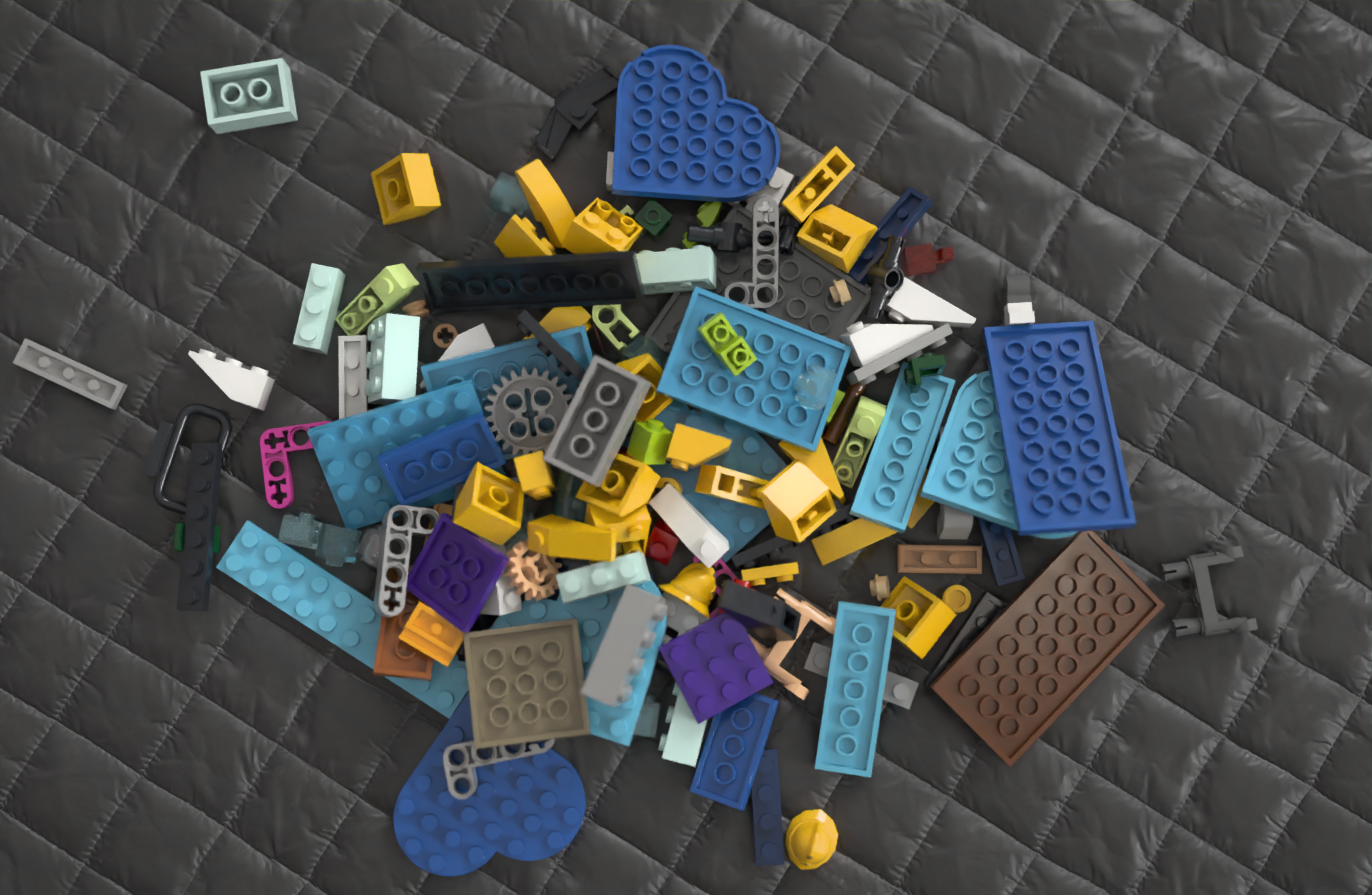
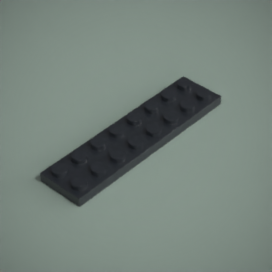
M635 251L418 263L416 267L430 314L644 303L645 292Z

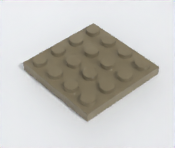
M577 618L463 633L475 749L591 734L587 695L580 693L585 683Z

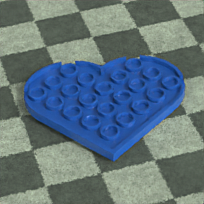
M660 45L646 49L632 62H628L618 82L612 194L711 202H738L751 198L769 184L776 172L780 159V143L777 132L772 123H768L758 113L759 110L741 100L727 98L726 86L721 73L706 61V57L701 53L678 45Z
M468 692L402 788L394 809V830L398 843L405 855L421 869L441 876H458L472 872L484 865L496 851L509 858L522 861L548 858L560 852L573 840L581 827L586 810L585 790L578 771L568 759L553 748L539 754L475 767L478 780L476 791L466 799L454 798L448 788L443 754L449 746L455 743L474 739ZM534 741V742H540L542 746H545V745H544L545 743L542 742V741ZM528 742L527 750H531L529 745L534 742ZM521 743L507 745V748L511 752L520 751ZM492 747L481 748L479 753L484 758H490L493 754ZM454 749L451 753V759L456 764H462L465 755L461 750ZM463 777L457 779L456 786L458 790L468 792L470 789L469 781Z

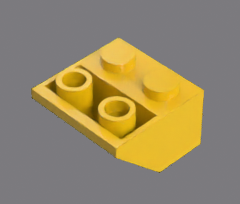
M597 197L572 221L561 246L573 254L628 251L643 227L637 224L631 217L625 216L614 209L608 202L602 201Z
M830 204L811 213L796 236L802 246L834 267L849 273L877 231V227Z
M516 214L511 217L494 241L497 249L506 258L557 255L554 252V247L547 239L543 237L540 240L537 237L539 235L532 223L526 217L521 220Z
M799 459L793 461L759 490L776 536L797 543L802 542L837 511L829 488Z
M587 503L585 524L616 533L615 558L635 552L644 553L645 556L651 523L646 504L621 517ZM589 560L590 565L603 562L598 560Z

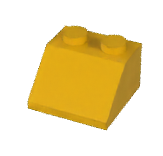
M401 153L371 173L384 225L424 216L441 206L428 154Z
M649 353L616 364V366L647 380L651 384L634 418L636 422H647L648 419H654L674 401L672 398L656 393L663 369Z
M676 424L667 453V461L671 462L672 468L687 472L688 468L696 469L701 464H705L729 451L732 440Z
M617 453L601 487L584 480L575 497L623 517L648 502L660 476L647 464Z
M477 462L456 500L453 523L502 546L521 528L524 492L522 491L521 484Z
M905 576L890 593V598H886L880 606L896 610L892 638L921 659L925 657L956 616L941 599Z

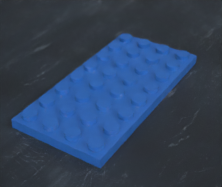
M1079 321L984 327L982 334L1018 535L1133 528L1136 520L1094 322Z

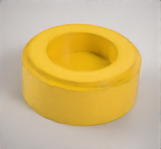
M952 585L943 592L942 601L954 613H960L970 606L971 594L962 585Z

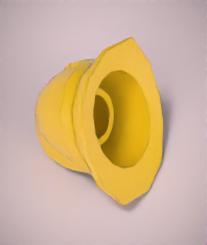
M695 562L685 567L670 584L658 585L660 589L686 602L709 619L708 605L711 603L710 600L714 598L717 590L714 568H708L704 563Z
M821 809L805 810L792 819L786 831L785 845L790 860L801 870L815 869L830 859L836 849L838 838L834 821Z

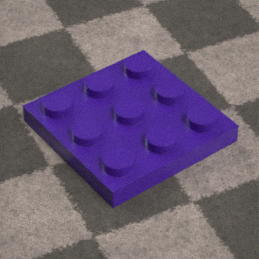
M442 513L408 574L406 589L461 632H469L510 559L472 531L453 523L454 518L452 516Z
M725 611L658 647L698 724L773 683L744 625Z

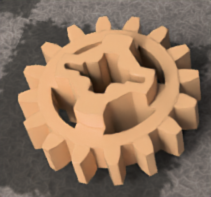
M528 539L512 546L513 549L506 553L510 560L506 567H509V570L504 575L512 579L508 585L510 587L516 585L518 588L516 594L520 595L524 592L526 600L535 598L536 601H540L554 594V590L559 588L556 575L561 574L557 569L562 567L561 563L555 562L556 556H548L528 550Z

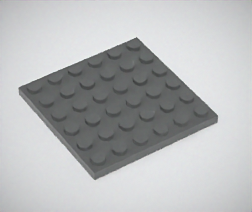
M736 202L723 222L743 224L742 227L752 231V212ZM764 220L763 222L757 221V226L763 224L770 225ZM763 230V231H761V232H764V233H771V234H772V232H770L769 230ZM795 242L793 255L784 256L781 255V252L778 253L777 301L771 307L753 309L841 343L840 336L847 333V327L855 323L870 301L872 291L798 242ZM707 244L706 247H710L717 257L716 289H707V291L725 297L724 290L729 282L734 280H752V248L746 247L745 250H740L739 253L716 251V247H711V244ZM767 258L761 259L757 264V269L761 273H768L773 267L772 261ZM834 279L836 281L844 279L851 300L844 302V305H841L840 301L834 303L829 287L834 285ZM733 287L729 291V297L734 301L741 300L745 294L741 287ZM761 287L757 292L758 299L762 301L769 300L772 297V289ZM693 291L674 292L645 334L644 340L667 354L664 344L668 343L667 334L679 330Z

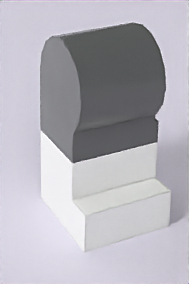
M1005 276L1003 281L1005 326L1033 324L1035 316L1034 311H1032L1029 276Z

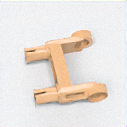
M781 587L778 589L776 594L801 614L796 640L810 620L834 635L835 618L827 616L806 600L798 601L782 590ZM748 634L769 675L804 700L810 691L801 685L802 682L779 666L796 640L776 642L773 647L767 648Z

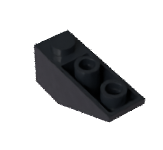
M729 580L723 581L718 602L720 609L768 642L796 640L801 614L781 600Z

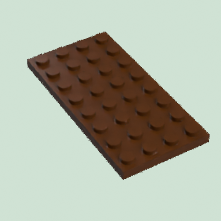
M1080 531L929 687L1006 765L1011 767L1165 604L1094 531Z

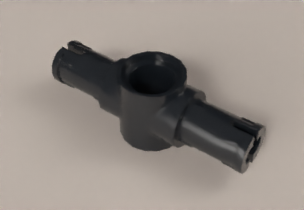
M803 176L793 177L791 191L802 180ZM784 206L779 208V230L781 234L778 253L781 252V255L791 256L794 253L796 235L808 217L800 223Z
M718 222V225H713V227L688 225L687 241L711 244V247H716V251L739 253L740 250H745L746 247L752 248V231L742 227L743 224L734 222ZM760 232L757 240L761 245H768L772 242V234Z
M889 234L883 258H880L879 262L874 263L869 268L867 280L871 285L870 290L872 293L864 315L882 320L888 296H891L892 292L898 291L904 282V274L900 269L901 264H899L907 239Z

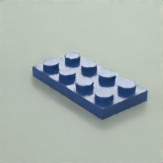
M482 411L377 456V461L400 505L404 506L466 481L477 462L490 469L506 464L505 457Z
M754 693L714 715L690 792L739 810L745 809L779 703L778 700Z

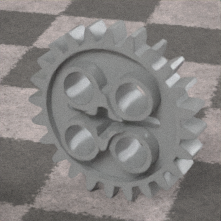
M523 366L521 375H518L513 369L511 370L510 380L502 375L501 381L503 385L493 384V389L497 394L488 393L487 398L493 404H486L484 409L492 412V414L485 416V419L488 422H493L490 429L492 432H498L495 436L496 441L504 440L503 450L511 445L513 446V455H516L519 449L523 450V455H528L529 451L539 452L540 449H543L545 453L547 452L571 404L567 401L573 397L572 392H563L567 387L566 382L560 385L556 384L559 375H555L551 379L548 378V369L542 375H539L537 366H534L532 373L528 374L526 367ZM525 388L530 389L533 411H538L534 415L536 436L531 435L529 415L524 413L527 409ZM539 390H545L550 394V399L545 403H540L535 399V393ZM511 394H517L522 398V404L517 407L510 406L506 398ZM542 418H550L554 421L555 425L550 430H544L539 426V421ZM514 422H522L526 425L527 429L522 434H516L512 431L511 425Z

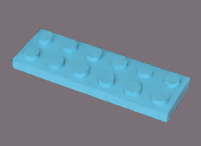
M905 362L901 365L884 419L877 433L849 513L900 533L905 531L955 384V380L941 375L921 377L922 385L918 393L911 394L910 385L906 386L904 381V369L908 366V363Z
M839 601L815 769L871 777L895 621V609Z

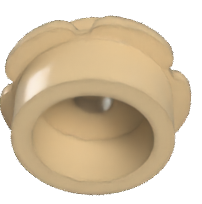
M834 279V285L829 287L834 303L840 301L841 305H844V302L851 300L844 279L839 281Z
M875 574V579L870 580L872 597L877 596L878 601H881L882 598H890V585L887 575L879 576V574Z

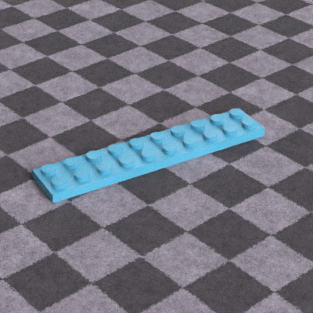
M247 520L216 568L374 670L381 617L374 610V601ZM457 654L453 657L448 667L435 659L433 660L431 681L384 676L449 719L469 691L466 662L458 661L459 657Z

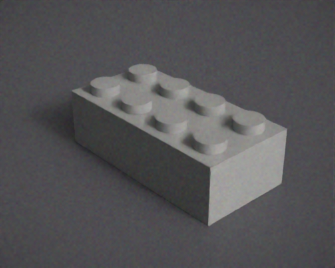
M595 355L543 460L593 485L601 487L651 384L647 380Z
M626 585L580 693L611 707L621 706L623 702H628L634 689L630 685L635 675L639 676L645 660L642 659L643 653L646 648L650 649L656 638L657 633L653 632L655 625L658 621H663L668 610V606H665L667 599L637 586Z

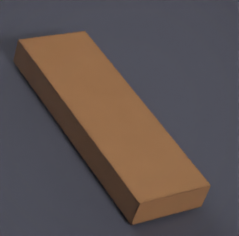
M897 545V573L982 574V546Z

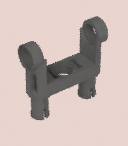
M1242 546L1222 548L1214 552L1187 556L1181 562L1160 564V572L1172 571V573L1161 575L1163 582L1182 578L1189 579L1195 616L1171 620V627L1183 626V628L1171 630L1175 638L1196 633L1204 637L1227 632L1238 633L1258 629L1256 618L1235 617L1218 620L1208 571L1209 565L1235 561V558L1244 557Z

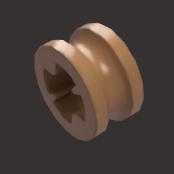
M425 300L412 302L402 308L403 313H407V316L420 317V320L430 314L429 310L425 309Z
M444 323L435 328L433 339L441 349L447 350L459 333L454 326ZM448 330L453 335V339H449L450 343L445 344L442 339H439L440 334L444 335L442 331Z

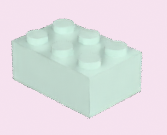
M283 58L200 71L208 125L217 134L298 121L290 68Z
M386 313L373 320L372 324L369 325L367 338L368 341H371V352H368L366 356V368L370 369L369 379H366L364 394L368 396V403L389 405L415 397L420 317Z

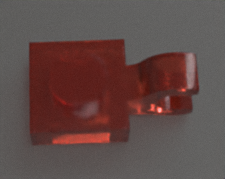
M932 243L904 248L908 276L935 272L936 263L953 261V247H945L933 251Z

